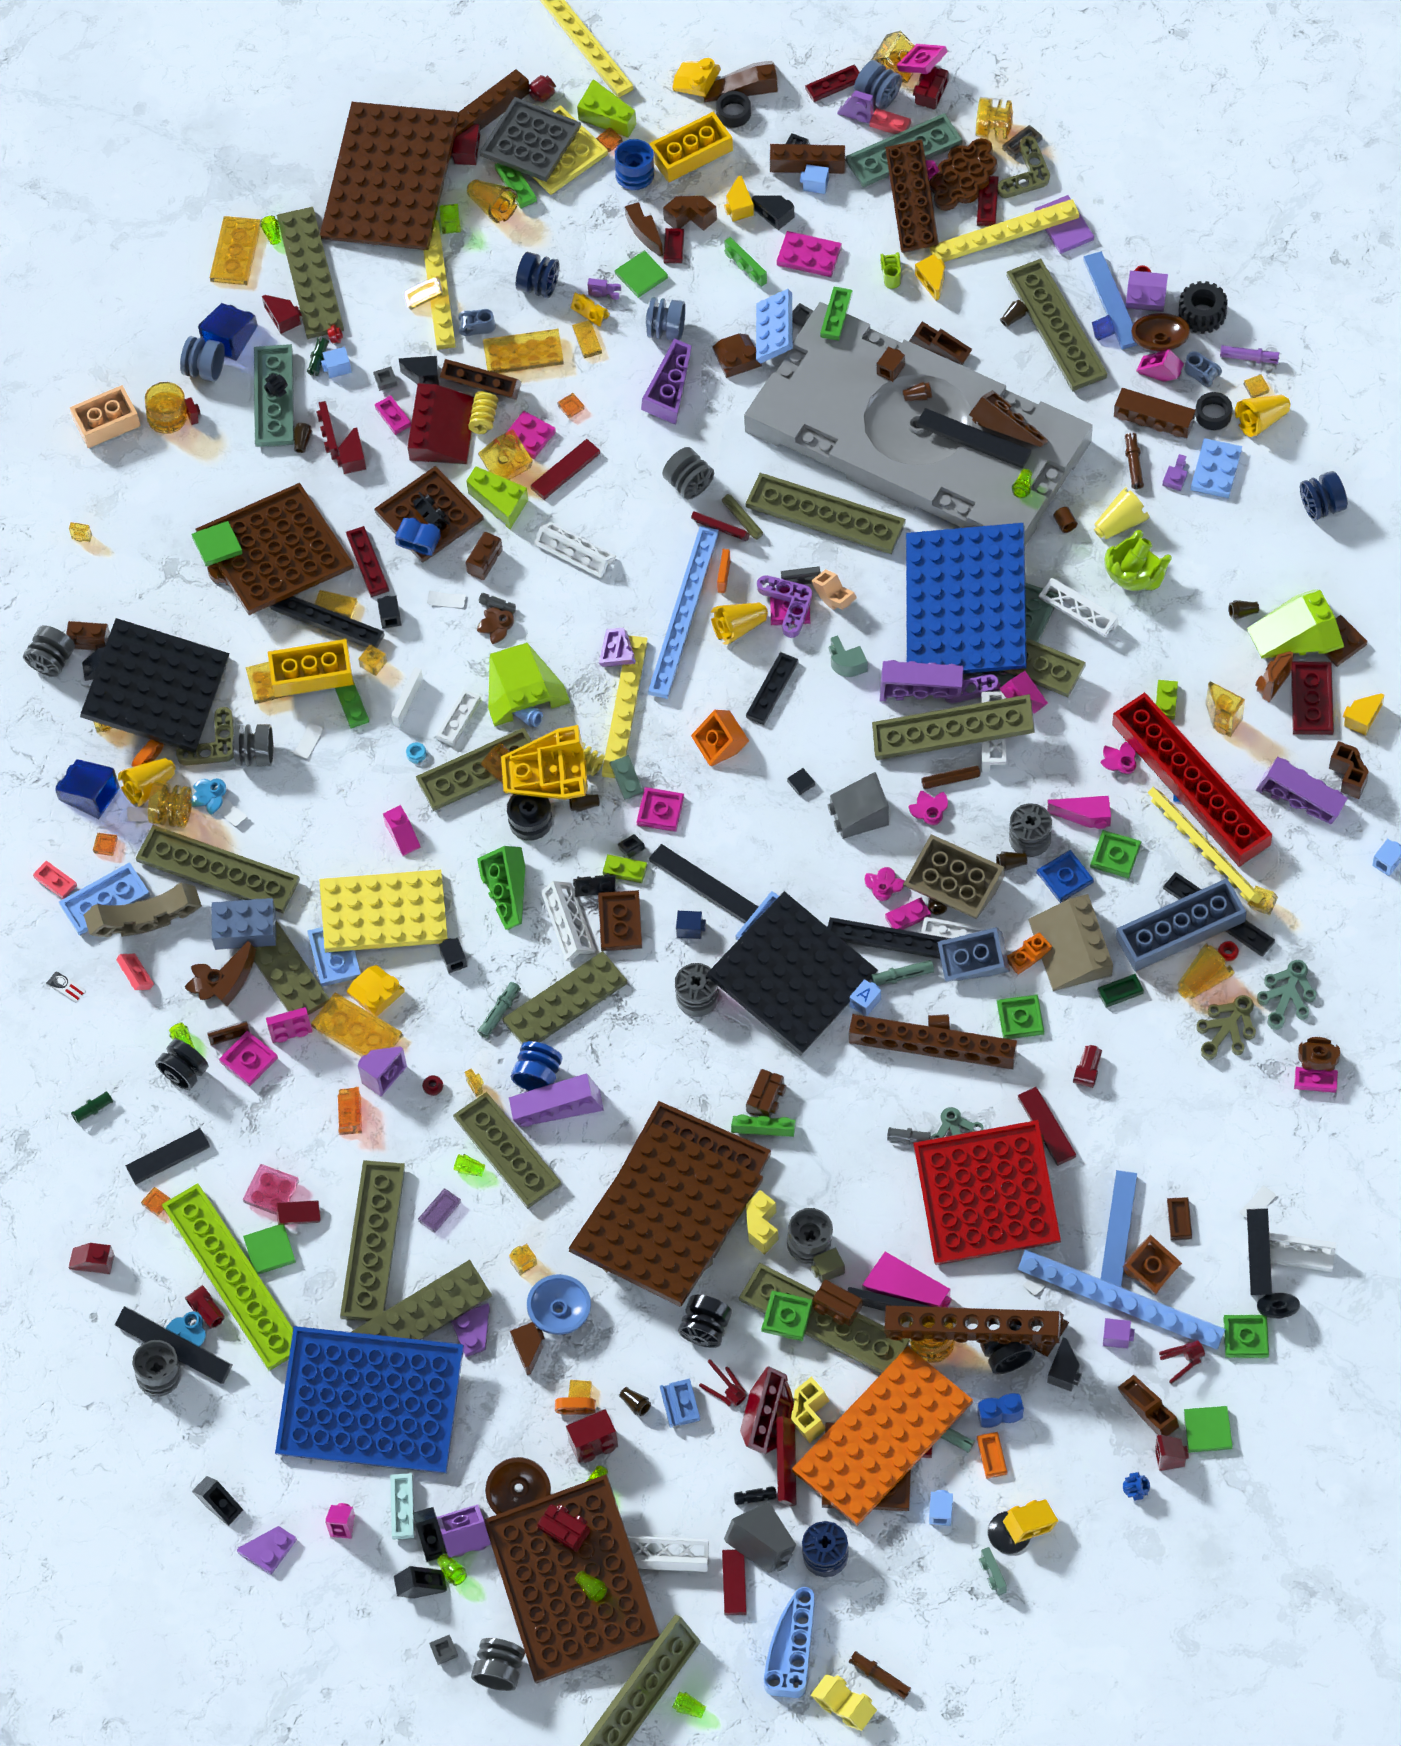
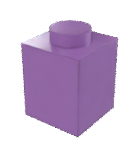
M1105 1318L1103 1346L1128 1349L1129 1341H1134L1135 1329L1130 1328L1131 1321Z

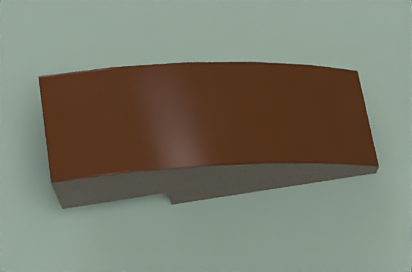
M639 202L626 205L625 216L634 234L652 252L658 256H663L662 242L652 215L644 217Z
M923 321L909 340L913 344L961 365L964 364L972 351V348L940 328L937 331Z
M249 941L219 970L224 977L210 990L226 1006L237 996L251 971L256 948Z
M1135 1375L1117 1387L1126 1401L1157 1435L1169 1436L1179 1428L1177 1417Z

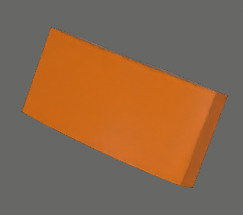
M1039 932L1025 940L1021 948L1007 955L1008 963L1019 975L1048 953L1052 946Z

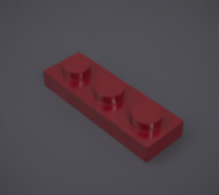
M323 401L319 402L320 410L316 411L318 421H323L324 425L320 426L322 437L327 438V442H324L326 454L330 453L332 460H335L336 456H339L327 403Z

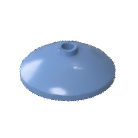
M550 1275L539 1280L531 1288L527 1297L529 1318L536 1327L549 1334L563 1335L577 1330L585 1323L591 1310V1299L588 1290L579 1280L568 1275ZM562 1309L563 1311L561 1313H557L555 1310Z

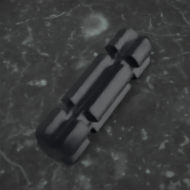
M770 1486L766 1487L765 1490L758 1488L746 1490V1493H742V1491L735 1492L733 1496L735 1504L741 1505L744 1502L765 1501V1498H768V1500L776 1499L777 1494L775 1487Z

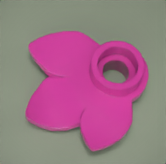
M1124 742L1119 750L1105 745L1103 748L1105 759L1101 760L1100 763L1108 770H1118L1121 773L1130 774L1136 768L1134 759L1136 753L1127 742Z
M920 791L917 797V804L909 805L908 808L911 815L915 818L923 819L929 825H937L943 819V812L948 807V799L944 792L939 793L933 798L928 793Z
M890 867L881 868L877 875L866 873L864 878L866 887L872 890L873 895L879 901L888 900L892 893L899 892L904 888L903 883L905 880L895 878V872Z

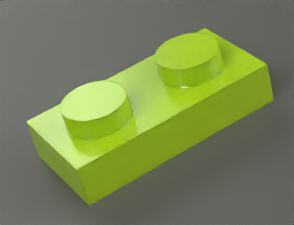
M1158 680L1156 705L1170 720H1175L1178 681Z
M607 854L603 875L609 873L610 875H615L617 879L643 883L647 862Z

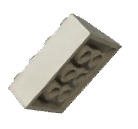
M931 834L903 886L977 919L1005 877L1004 867Z
M1088 894L1068 899L1028 919L1033 935L1040 932L1052 946V949L1041 959L1053 991L1112 976L1113 963Z

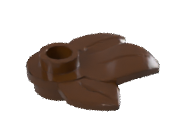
M495 607L488 608L484 611L486 618L479 622L477 631L490 634L491 643L496 644L506 637L507 630L514 624V616L507 610L501 611Z
M207 964L192 965L191 970L195 977L185 985V989L190 993H199L200 1000L210 999L214 996L210 990L224 975ZM214 978H218L216 982H212Z

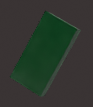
M1136 973L1097 988L1105 1008L1144 994L1143 987Z

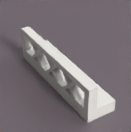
M552 522L539 528L534 543L599 578L604 576L607 565L616 559V555Z
M1054 578L1050 579L1039 594V599L1104 637L1110 629L1115 630L1119 625L1117 615ZM1048 591L1058 593L1059 597L1051 599L1046 594ZM1062 601L1067 602L1068 604L1072 605L1073 607H1072V608H1066V607H1064ZM1079 611L1084 612L1085 614L1089 615L1090 617H1087V618L1081 617ZM1095 620L1106 625L1104 630L1096 625Z
M981 692V703L989 702L990 698L1006 699L1002 692ZM1006 738L1000 739L998 742L993 740L982 742V772H990V765H1006ZM997 749L1002 753V758H990V753Z
M552 881L541 893L565 961H572L579 954L593 955L596 951L577 897H575L572 883ZM562 889L567 890L568 896L563 893ZM568 905L574 910V913L569 910ZM574 922L580 927V930L575 927ZM580 940L586 944V947H582Z
M1269 1233L1271 1263L1332 1272L1336 1242Z
M628 1536L629 1542H634L640 1548L633 1553L638 1569L707 1572L709 1539ZM651 1543H656L661 1550L657 1554H651L646 1547ZM672 1544H678L683 1551L679 1555H673L668 1548ZM694 1545H704V1556H695L690 1549Z

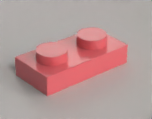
M876 108L869 122L870 127L892 134L905 131L911 125L910 118Z
M45 861L33 874L34 879L62 899H65L77 887V883L48 861Z
M135 953L120 954L116 960L121 970L125 973L135 990H150L153 987V981Z

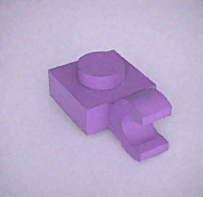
M588 279V295L594 297H607L609 295L614 300L620 298L619 293L614 292L621 291L620 284H608L607 280Z
M1179 454L1175 467H1168L1163 479V486L1179 491L1182 490L1188 471L1183 470L1186 465L1185 460L1187 456Z

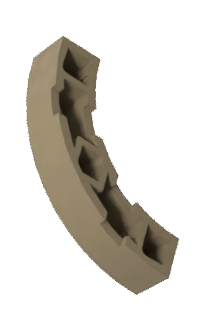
M179 883L169 891L151 899L126 905L96 904L83 915L90 935L111 937L113 934L121 933L123 937L142 934L171 924L170 920L177 917L185 918L202 907L195 886Z

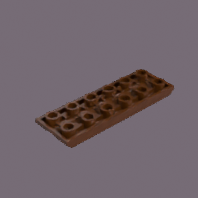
M923 140L885 147L901 253L937 246L939 241Z

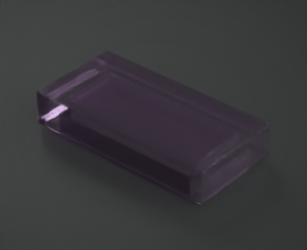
M444 1188L420 1215L418 1222L435 1233L459 1206L461 1199Z

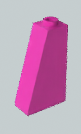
M886 1251L862 1284V1290L931 1307H948L952 1300L950 1288Z

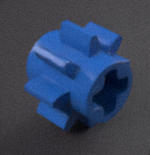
M1139 1472L1130 1473L1129 1477H1125L1123 1491L1128 1498L1133 1497L1134 1501L1148 1495L1150 1482L1145 1475L1140 1476Z

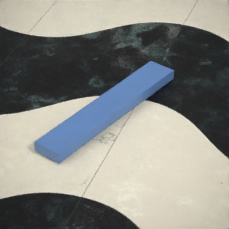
M1102 251L1084 256V263L1121 349L1137 346L1138 344L1133 340L1131 334L1132 320Z
M1116 1170L1101 1279L1121 1287L1124 1271L1122 1266L1125 1263L1137 1173Z

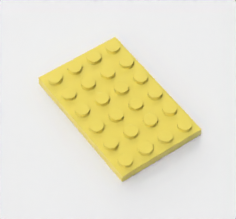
M441 869L319 879L325 953L440 944L448 939Z

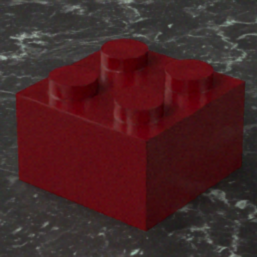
M606 1409L566 1425L568 1441L578 1464L590 1462L595 1459V1456L602 1453L609 1454L618 1447L616 1430Z

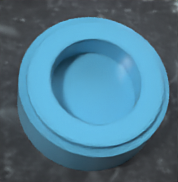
M418 742L410 744L406 749L408 760L412 763L424 761L427 755L425 746Z

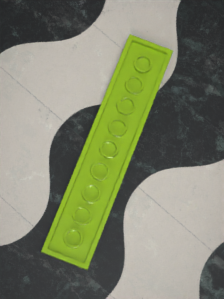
M197 1183L163 1203L162 1207L267 1370L270 1371L289 1360L293 1334L292 1326L200 1185Z

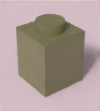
M835 1247L813 1257L811 1270L815 1278L819 1277L821 1283H823L825 1279L829 1281L845 1274V1264Z

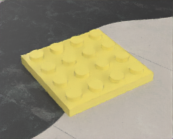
M561 105L553 110L555 113L576 120ZM581 125V128L547 182L535 177L532 178L552 195L606 157L608 150Z

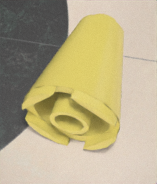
M1125 487L1095 522L1096 528L1094 532L1100 539L1102 537L1108 539L1147 521L1150 517L1148 512L1143 513L1142 508L1144 505L1131 490L1127 492V487Z

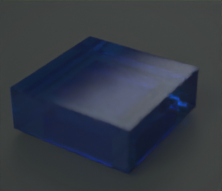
M1109 315L1092 322L1094 335L1098 341L1115 334L1112 318Z

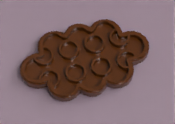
M980 138L972 141L968 147L963 145L953 147L948 153V159L939 163V172L930 178L929 181L930 189L935 193L934 202L938 209L947 211L955 208L959 202L964 204L972 203L978 198L979 190L988 186L990 182L989 176L993 175L998 168L997 159L992 155V143L989 140Z

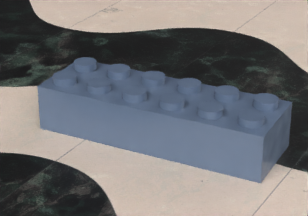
M1228 878L1118 927L1116 939L1133 970L1136 972L1245 922L1246 910Z

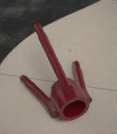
M1198 1340L1159 1352V1355H1163L1160 1357V1360L1169 1359L1181 1354L1184 1355L1187 1361L1192 1360L1191 1363L1170 1379V1384L1183 1376L1193 1366L1201 1363L1200 1358L1205 1356V1351Z
M709 1359L708 1363L728 1386L725 1391L727 1396L721 1395L702 1383L699 1384V1387L724 1401L728 1407L731 1404L737 1407L746 1399V1390L740 1385L729 1367H725V1370L734 1384Z

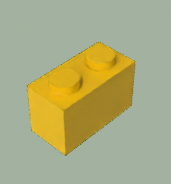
M1044 1499L1038 1502L1037 1500L1030 1501L1023 1507L1015 1506L1011 1508L1003 1523L1014 1542L1018 1543L1051 1532L1058 1523V1519L1047 1500Z

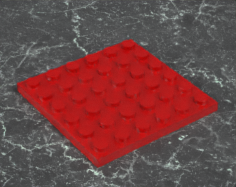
M1038 1120L913 1143L935 1265L1061 1243Z

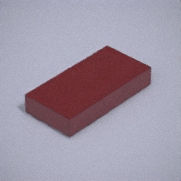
M665 228L663 262L683 263L684 229Z
M318 1200L276 1204L278 1225L319 1223L321 1221Z

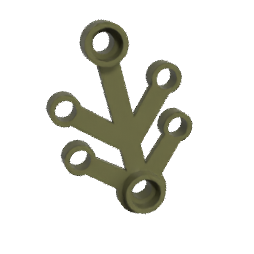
M1241 995L1235 998L1233 1003L1212 1004L1208 1008V1015L1211 1018L1219 1017L1220 1013H1233L1230 1017L1213 1020L1201 1019L1197 1022L1196 1029L1201 1034L1207 1033L1209 1029L1222 1027L1212 1041L1202 1044L1201 1056L1204 1059L1212 1060L1217 1056L1218 1047L1229 1032L1233 1042L1232 1053L1241 1055L1244 1052V1044L1241 1042L1237 1021L1242 1017L1245 1027L1243 1029V1037L1247 1040L1253 1039L1256 1029L1252 1026L1250 1017L1254 1007L1250 997ZM1244 1004L1247 1007L1241 1008L1240 1005ZM1216 1009L1218 1012L1212 1013L1211 1010ZM1204 1024L1206 1028L1202 1029L1199 1026ZM1250 1030L1253 1034L1248 1035L1246 1031ZM1240 1046L1242 1049L1236 1050L1234 1047ZM1206 1051H1211L1213 1054H1210V1055H1209V1054H1206L1205 1052H1206Z

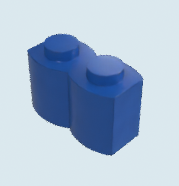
M403 518L395 535V543L402 548L432 556L441 537L440 529L434 524H421L415 518Z
M1017 1393L1006 1394L999 1399H984L978 1403L977 1408L980 1425L983 1428H992L1002 1422H1017L1023 1418L1024 1411L1021 1396Z

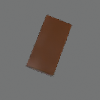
M1188 1197L1167 1198L1170 1240L1192 1239Z

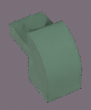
M838 635L830 638L831 646L828 648L831 655V668L837 674L853 677L868 672V661L861 646L845 651Z

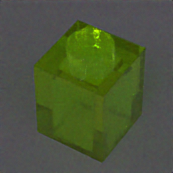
M458 204L440 205L442 234L461 232Z

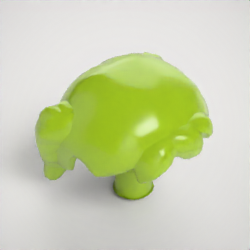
M1136 530L1131 537L1125 539L1116 547L1111 546L1108 548L1104 558L1105 569L1110 578L1120 587L1129 591H1140L1143 589L1152 591L1159 588L1165 577L1168 564L1172 560L1171 555H1165L1159 559L1150 552L1153 546L1148 539L1142 538L1143 531Z

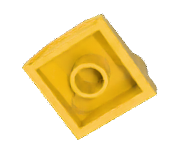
M711 58L683 62L674 76L673 91L706 97L721 71L720 65L715 64Z
M378 965L368 967L351 983L347 990V993L374 1018L380 1015L405 992L397 978L387 974Z

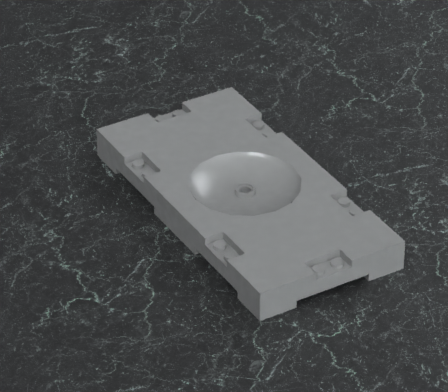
M819 302L794 339L793 349L789 351L775 373L772 372L745 412V432L777 447L782 444L846 474V479L913 510L918 507L961 528L1024 523L1026 546L1037 529V523L1071 469L1074 470L1090 445L1093 424L1042 401L1037 404L1006 390V385L907 340H903L901 343L870 329L869 323L849 314L846 315L839 341L821 338L820 332L828 305ZM888 346L898 349L905 354V366L894 382L877 374V362ZM921 382L930 383L932 398H928L925 401H905L903 390ZM993 390L1012 405L1010 409L1013 412L1020 413L1024 417L1026 425H1033L1048 442L1043 447H1039L984 426H979L973 422L969 414L980 398ZM927 408L1030 449L1031 455L1022 469L917 427V421L924 409Z

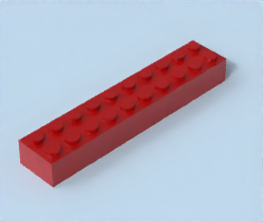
M1145 692L1113 713V727L1238 867L1271 846L1272 833Z

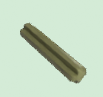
M726 494L722 498L724 505L754 539H759L763 535V531L732 495Z

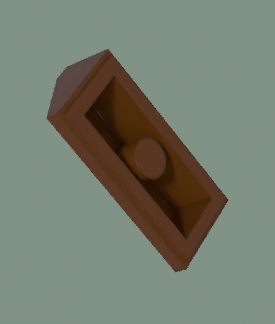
M247 1021L209 1031L207 1035L210 1045H215L239 1038L246 1031L250 1032Z

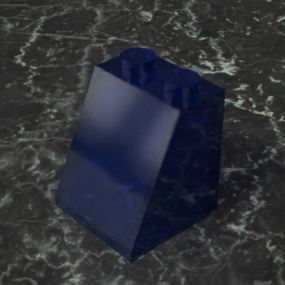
M221 303L198 325L200 338H203L205 343L208 340L222 342L225 347V357L237 361L258 327L256 316L253 313Z
M76 759L74 764L68 767L64 778L57 783L55 791L58 800L99 819L119 791L120 786L114 768Z

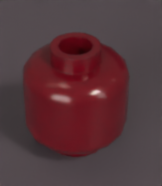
M540 75L529 84V89L531 90L529 95L535 102L539 100L544 103L556 93L555 87L557 86L548 75L546 77Z

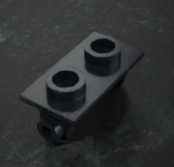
M419 492L421 498L414 500L413 504L422 517L429 513L424 518L428 524H434L438 529L442 527L441 524L443 522L449 525L450 523L445 519L446 513L440 507L436 508L434 506L435 500L429 494L425 496Z
M607 873V875H599L592 878L591 876H577L576 879H573L575 897L615 892V875Z

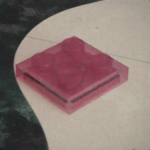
M260 1164L242 1199L243 1203L277 1215L276 1204L290 1201L299 1183V1178Z

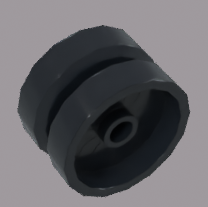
M513 794L507 803V816L512 833L523 840H537L545 836L552 826L553 819L549 799Z
M173 1039L166 1048L167 1053H162L155 1061V1065L172 1083L185 1090H191L198 1081L196 1076H202L209 1067L208 1062L196 1049L186 1042Z
M1014 1325L1010 1329L1017 1331L1021 1326ZM998 1341L980 1343L984 1356L989 1358L988 1364L994 1374L1012 1372L1027 1364L1035 1356L1032 1344L1023 1345L1019 1342L1000 1344Z

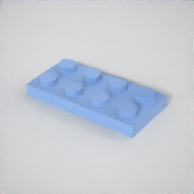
M789 289L756 303V359L760 364L793 349L792 292Z
M129 862L59 901V904L80 936L88 931L83 914L90 910L93 905L132 904L150 897V893Z

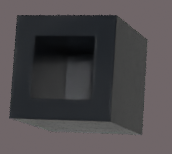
M384 596L377 599L382 629L402 626L397 596Z
M458 937L446 939L438 944L448 974L468 967Z

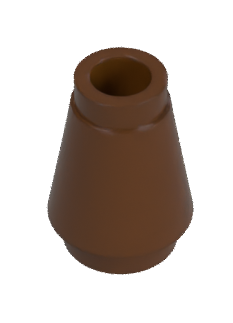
M921 382L903 390L905 401H925L928 398H932L930 383Z

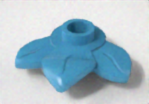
M219 778L211 781L201 779L193 785L197 792L192 796L191 806L200 807L206 805L208 813L210 815L214 814L223 803L222 796L226 793L225 782Z
M195 1311L186 1313L184 1317L174 1318L166 1327L198 1346L203 1344L206 1337V1332L202 1327L203 1318ZM196 1320V1323L191 1326L190 1322Z

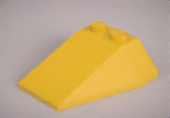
M578 725L556 729L501 756L504 793L564 800L582 797L587 793L585 752Z

